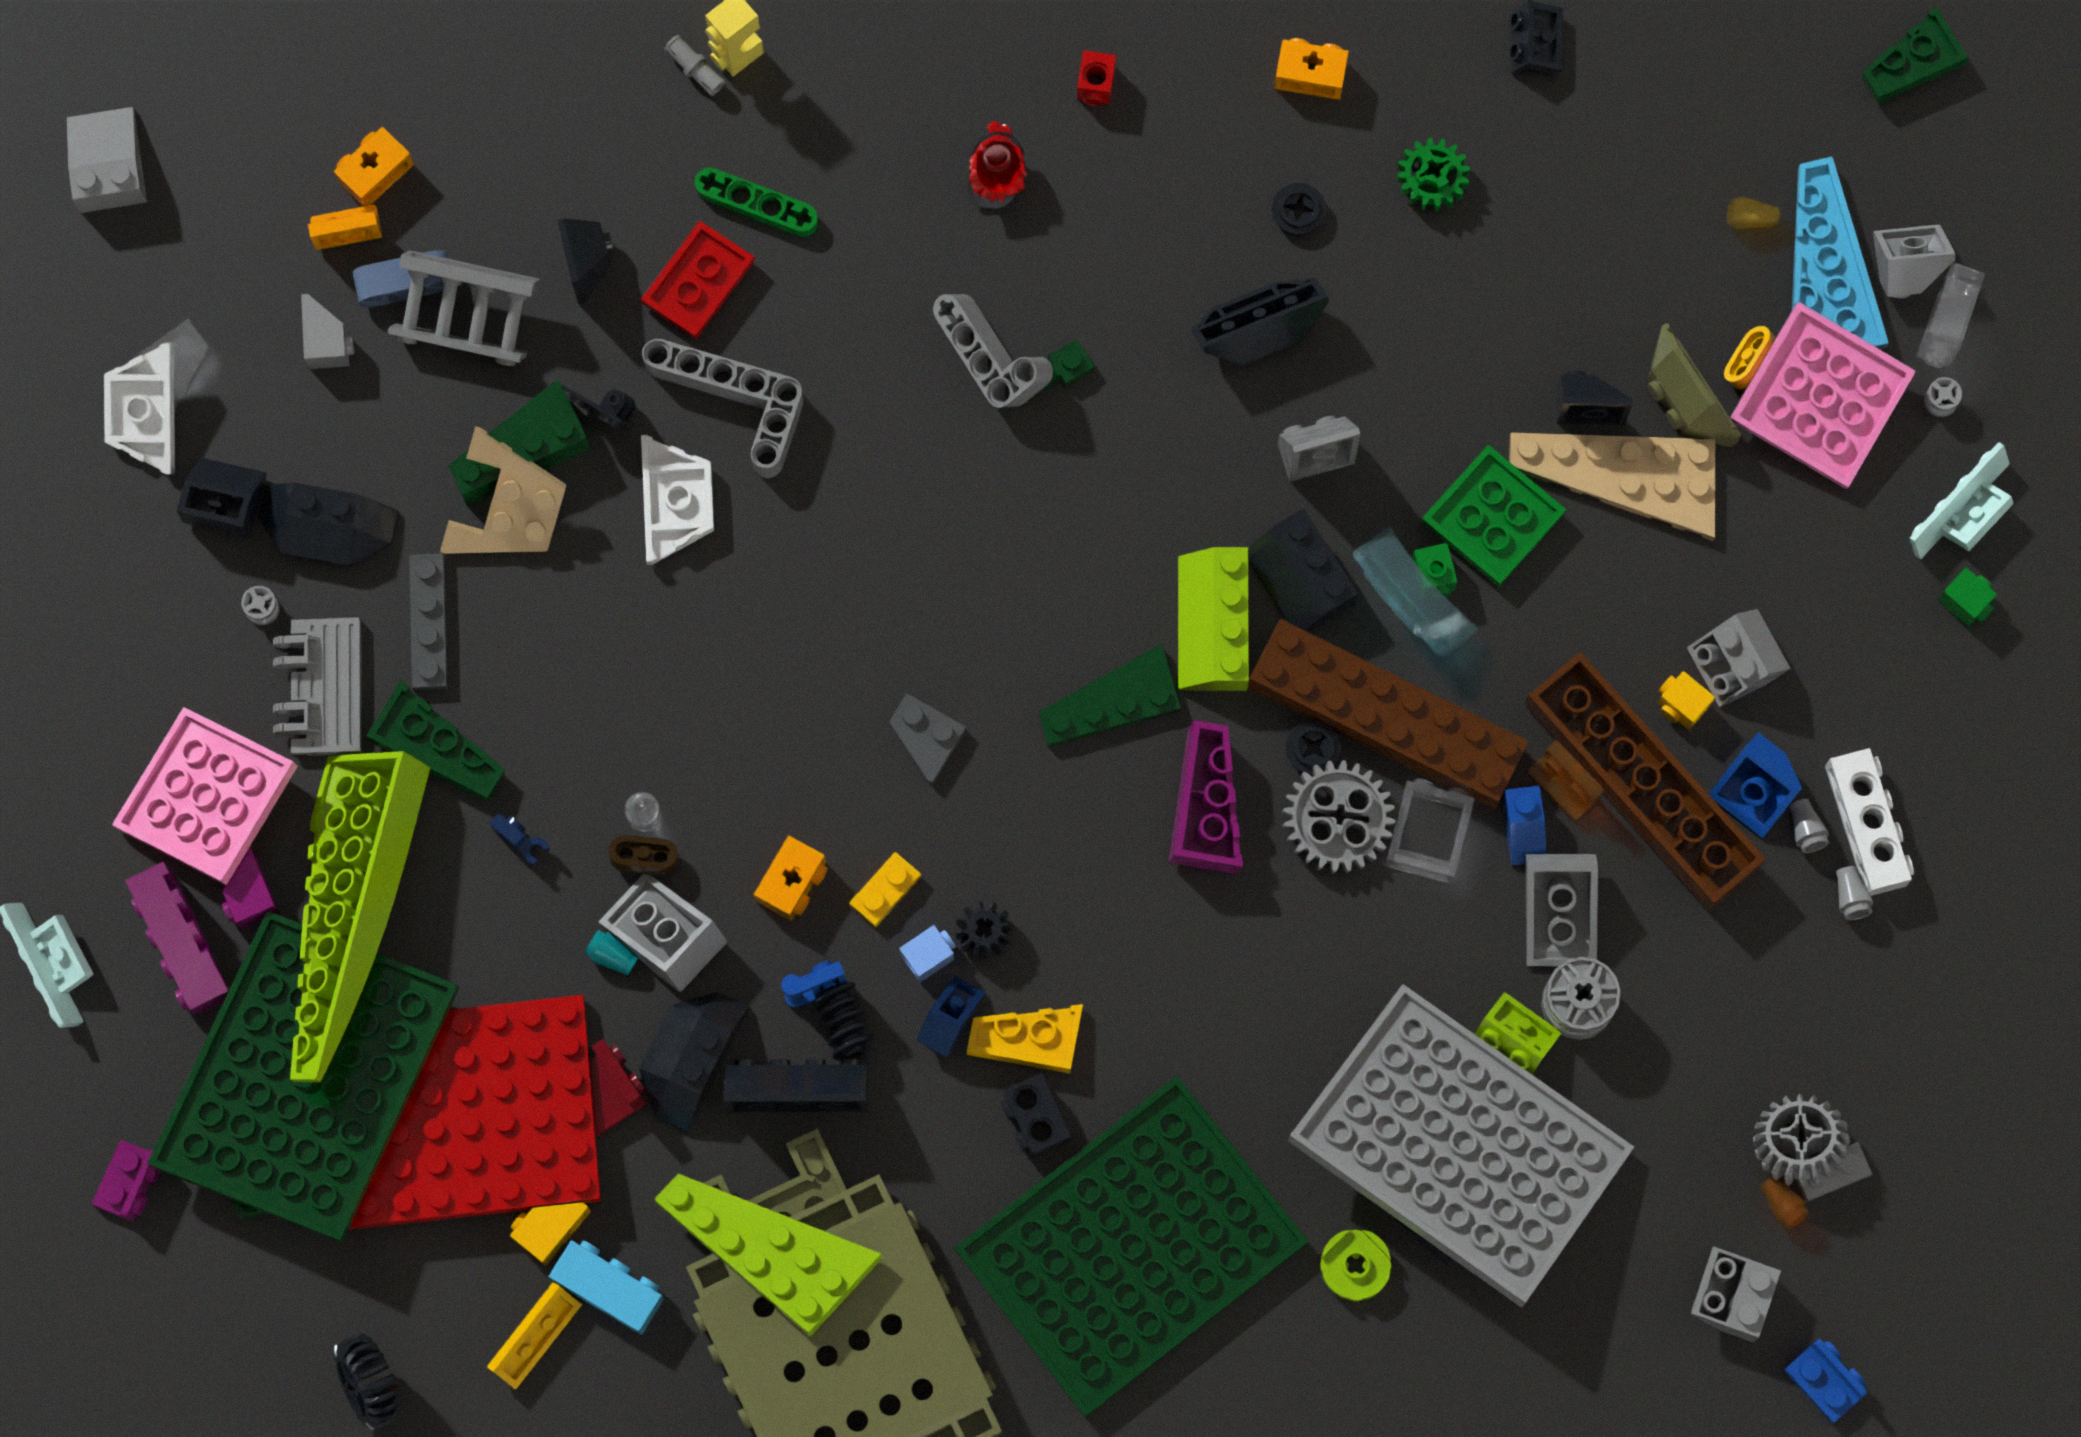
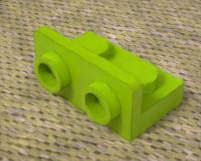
M1504 992L1476 1030L1475 1035L1518 1064L1522 1069L1533 1074L1562 1032Z

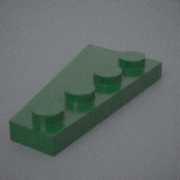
M1160 644L1038 712L1047 747L1176 713L1180 711L1181 707L1163 646Z
M400 680L366 735L368 742L388 752H406L429 766V773L487 803L505 775L504 768L475 743L468 741L461 735L453 724L449 721L446 722L433 710L431 705L423 698L420 699L402 680Z

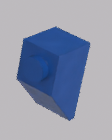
M1532 786L1505 790L1501 802L1511 865H1526V854H1546L1545 818L1540 787Z

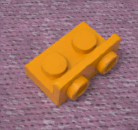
M375 205L312 216L310 218L311 224H308L310 238L316 250L382 238L378 210Z

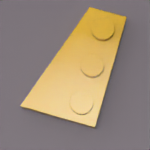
M1083 1004L1071 1005L1070 1008L1052 1010V1008L1039 1009V1012L1018 1015L1016 1013L975 1017L972 1022L967 1055L1070 1074Z

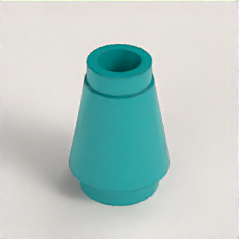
M599 929L584 954L591 957L589 961L617 972H622L625 975L629 974L638 959L611 933L607 931L605 934Z

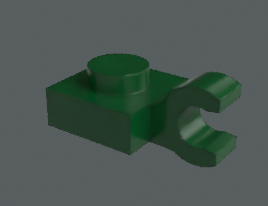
M1077 339L1048 355V361L1053 368V376L1051 381L1041 390H1044L1058 380H1061L1064 386L1067 387L1094 371V364Z

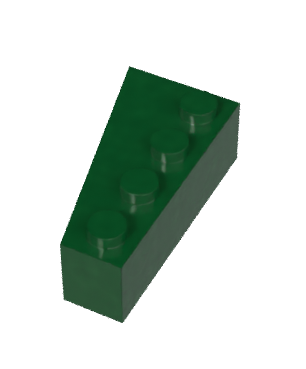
M559 379L487 434L499 443H505L512 448L514 453L528 462L532 461L544 470L590 450L587 437L569 400H567L564 389L561 388L562 385ZM467 450L449 464L448 467L466 506H469L494 494L501 469L466 459Z

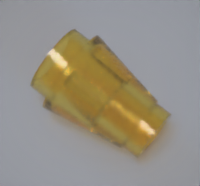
M1740 196L1738 199L1732 198L1730 200L1727 222L1728 225H1733L1736 229L1776 227L1779 221L1780 210L1779 207Z

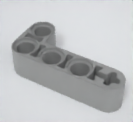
M943 294L936 299L933 306L936 320L992 406L997 408L1019 407L1051 381L1053 368L1046 358L1020 357L1012 361L975 301L969 295ZM971 331L974 333L973 343L970 340ZM989 358H990L991 361H992V368H991V370H989V368H988V359H989ZM1030 366H1032L1034 369V375L1032 379L1029 375ZM1006 386L1010 390L1009 398L1005 395Z

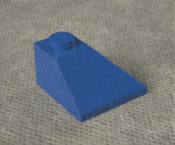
M1758 732L1744 747L1709 795L1714 801L1763 838L1802 787L1786 753Z

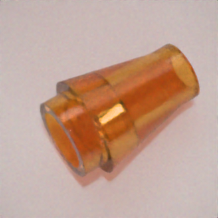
M1771 1177L1760 1186L1778 1224H1783L1787 1230L1797 1226L1810 1214L1806 1208L1807 1203L1780 1179L1775 1181Z

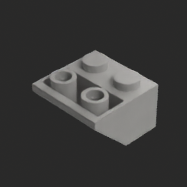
M1758 609L1733 615L1687 647L1712 695L1715 696L1719 707L1725 706L1767 685L1791 669Z
M1713 1246L1690 1314L1722 1332L1755 1342L1760 1336L1781 1270Z

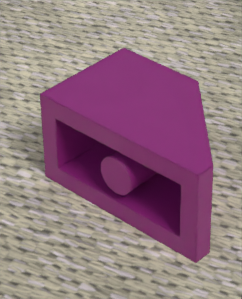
M250 846L228 884L225 885L223 894L227 902L221 904L229 923L235 921L242 930L261 922L267 910L275 914L280 913L255 851Z

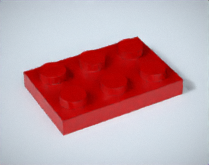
M699 221L643 295L641 303L697 340L754 264L755 256L702 221Z

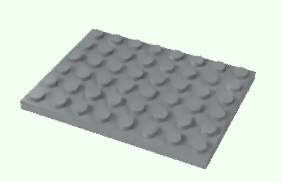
M1402 984L1287 1140L1521 1308L1634 1148L1626 1140L1528 1071L1522 1069L1518 1064L1511 1061L1404 984Z

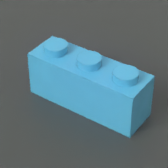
M571 1240L548 1277L559 1286L642 1336L664 1301L663 1296L658 1293L661 1287L642 1276L640 1281L628 1275L630 1268L614 1258L608 1263L598 1257L600 1250L590 1243L582 1240L579 1245Z

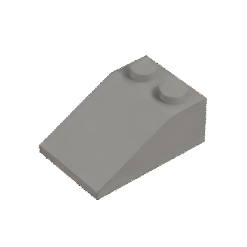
M134 107L67 117L68 169L72 200L79 212L84 213L146 203Z
M1335 416L1323 417L1317 420L1315 425L1305 428L1302 425L1286 428L1283 434H1279L1278 447L1289 482L1355 464L1360 439L1359 428L1345 416L1337 419Z
M1526 854L1527 966H1560L1566 960L1577 957L1597 959L1598 863L1596 854Z
M643 874L599 921V924L605 930L611 933L654 973L679 992L684 990L728 942L710 918L648 874Z

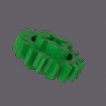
M1431 137L1427 139L1426 146H1422L1418 141L1414 142V152L1406 149L1403 155L1405 160H1399L1397 169L1401 172L1397 174L1396 180L1398 183H1404L1401 186L1400 193L1402 195L1411 194L1409 200L1411 205L1417 200L1421 201V210L1424 211L1428 204H1433L1435 212L1439 211L1440 203L1443 202L1448 208L1452 207V197L1461 200L1464 193L1462 189L1468 188L1469 179L1465 177L1469 176L1470 167L1462 166L1466 161V155L1456 156L1458 146L1454 144L1449 149L1446 148L1445 139L1443 138L1438 145H1434ZM1417 162L1419 170L1415 172L1414 176H1411V169ZM1455 172L1456 179L1453 185L1449 187L1448 178Z

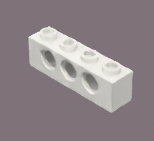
M1870 748L1830 758L1825 765L1826 772L1859 876L1869 895L1872 896L1906 887L1912 880L1911 875L1914 874V868L1910 856L1904 855L1900 842H1903L1902 829L1898 822H1893L1890 812L1893 809V802L1888 789L1883 790L1879 778L1882 777L1883 772L1878 757H1873ZM1853 783H1864L1869 789V795H1858L1853 789ZM1863 816H1875L1879 821V828L1871 829L1867 827L1863 821ZM1882 847L1886 849L1890 855V860L1887 862L1879 861L1874 855V848Z

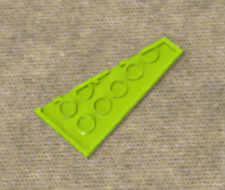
M677 1174L654 1199L659 1207L810 1337L883 1259L881 1253L681 1174Z

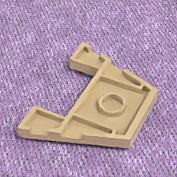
M475 426L466 459L500 468L501 471L484 529L449 520L440 552L449 554L548 551L566 484L532 461L528 462L514 453L512 448L505 443H499L487 435V431Z

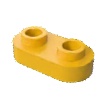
M1758 326L1751 329L1743 337L1726 365L1724 377L1735 389L1748 387L1775 341L1776 337L1767 327Z

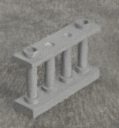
M411 250L401 254L399 268L409 270L408 274L411 275L403 324H393L389 327L388 334L396 335L397 341L407 344H417L418 340L495 357L496 363L507 366H515L516 362L520 363L527 357V351L515 349L523 300H527L528 296L531 297L538 293L540 279ZM429 274L442 277L441 282L444 283L436 331L416 327L424 280L429 277ZM462 282L475 284L474 289L477 290L469 338L449 334L457 287ZM495 289L507 291V296L510 297L502 345L482 341L490 293H494Z

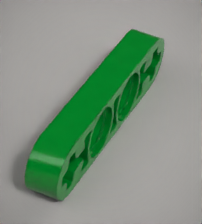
M704 168L695 176L696 192L700 198L707 202L800 237L810 236L818 227L817 211L813 206L716 168ZM711 178H715L718 187L726 188L725 198H722L721 189L711 187L709 191H706L702 182H709ZM742 188L749 191L751 194L750 199L744 204H737L731 199L733 192L737 189ZM771 200L779 202L782 206L781 211L774 216H769L762 210L764 204ZM788 207H792L791 215L801 218L804 213L808 214L811 223L805 222L802 227L798 226L797 219L789 215L787 222L783 220L787 216Z

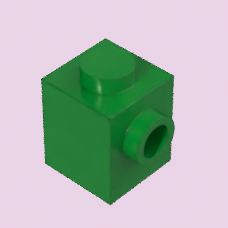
M1448 543L1414 550L1412 562L1421 598L1430 596L1432 600H1437L1450 596L1451 591H1455L1457 578Z
M1965 567L1943 591L1938 601L1970 627L1976 619L1982 623L1995 609L1991 603L1997 593L1993 591V585L1981 575L1976 576Z

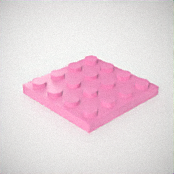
M1798 302L1731 414L1730 419L1733 423L1847 489L1916 371Z
M183 707L112 826L227 885L298 765Z

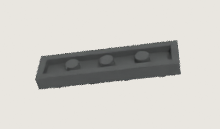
M443 553L409 555L412 689L414 691L448 689L445 556Z

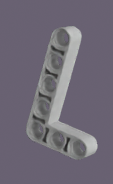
M653 339L645 344L642 350V357L646 371L651 376L764 409L751 449L754 471L763 478L775 477L780 473L804 403L802 388L796 379L663 339ZM663 353L667 355L666 360L660 364H654L650 361L654 354ZM693 362L698 364L699 368L694 373H686L682 370L684 365ZM721 372H728L732 375L730 380L724 383H719L714 379ZM754 381L764 384L763 389L758 392H750L746 388ZM785 391L796 393L795 399L789 402L780 400L779 396ZM774 422H782L786 425V428L779 433H773L768 429ZM764 453H771L776 456L775 460L770 464H762L758 461L759 457Z

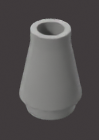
M1801 799L1792 803L1789 808L1792 813L1796 846L1801 847L1803 853L1816 852L1829 844L1827 838L1829 832L1812 808L1809 799Z
M1847 866L1837 870L1840 913L1844 914L1846 920H1858L1869 916L1872 913L1871 906L1874 902L1863 884L1855 866Z

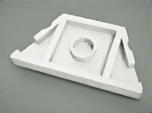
M163 343L159 345L160 347L104 374L105 443L119 450H124L139 461L146 462L160 469V472L164 474H175L174 343Z
M641 435L647 565H653L714 531L711 461L696 455H688L684 450L672 445L669 447L654 441L648 435Z

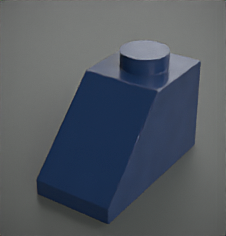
M955 976L929 1010L916 1041L927 1046L931 1051L947 1057L960 1040L986 992Z

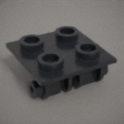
M562 385L561 388L570 393L567 400L591 413L596 408L599 410L596 417L621 430L623 425L631 429L634 428L632 424L628 423L636 408L635 400L631 396L613 389L606 393L602 402L598 405L578 392Z

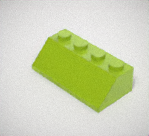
M1212 547L1178 556V691H1247L1249 682L1248 547Z

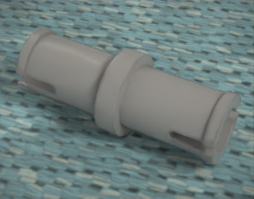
M680 35L674 36L666 44L664 51L684 69L683 73L687 77L692 76L708 92L709 96H714L722 89L726 81L706 63V57L703 54H697Z

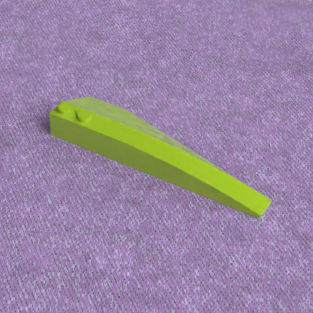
M404 751L328 756L310 821V831L314 833V844L308 846V859L312 861L311 876L306 877L305 890L310 895L309 903L304 906L300 959L304 961V972L298 975L297 988L302 990L301 1006L296 1007L295 1021L299 1023V1034L293 1038L290 1080L294 1082H321L362 993L389 919L430 772L429 766Z

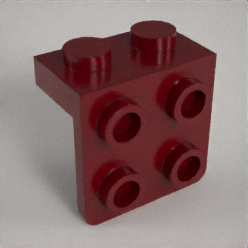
M604 1039L591 1046L596 1055L589 1059L596 1138L647 1105L640 1093L645 1091L643 1085L635 1073L629 1076L626 1074L621 1065L627 1061L616 1044L609 1047Z

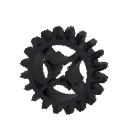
M362 1333L342 1340V1343L334 1346L333 1359L335 1361L334 1367L337 1370V1377L340 1380L346 1399L349 1401L352 1410L355 1411L357 1418L362 1421V1424L371 1430L386 1427L400 1418L403 1406L401 1403L402 1398L398 1391L399 1387L395 1382V1376L390 1370V1365L385 1360L384 1353H381L373 1339Z

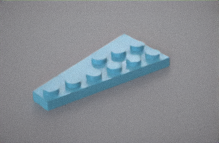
M1833 157L1802 163L1798 168L1792 310L1796 303L1800 302L1876 348H1885L1889 344Z

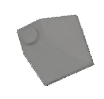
M1940 224L1873 231L1880 283L1887 297L1907 298L1912 294H1921L1955 261L1956 253Z

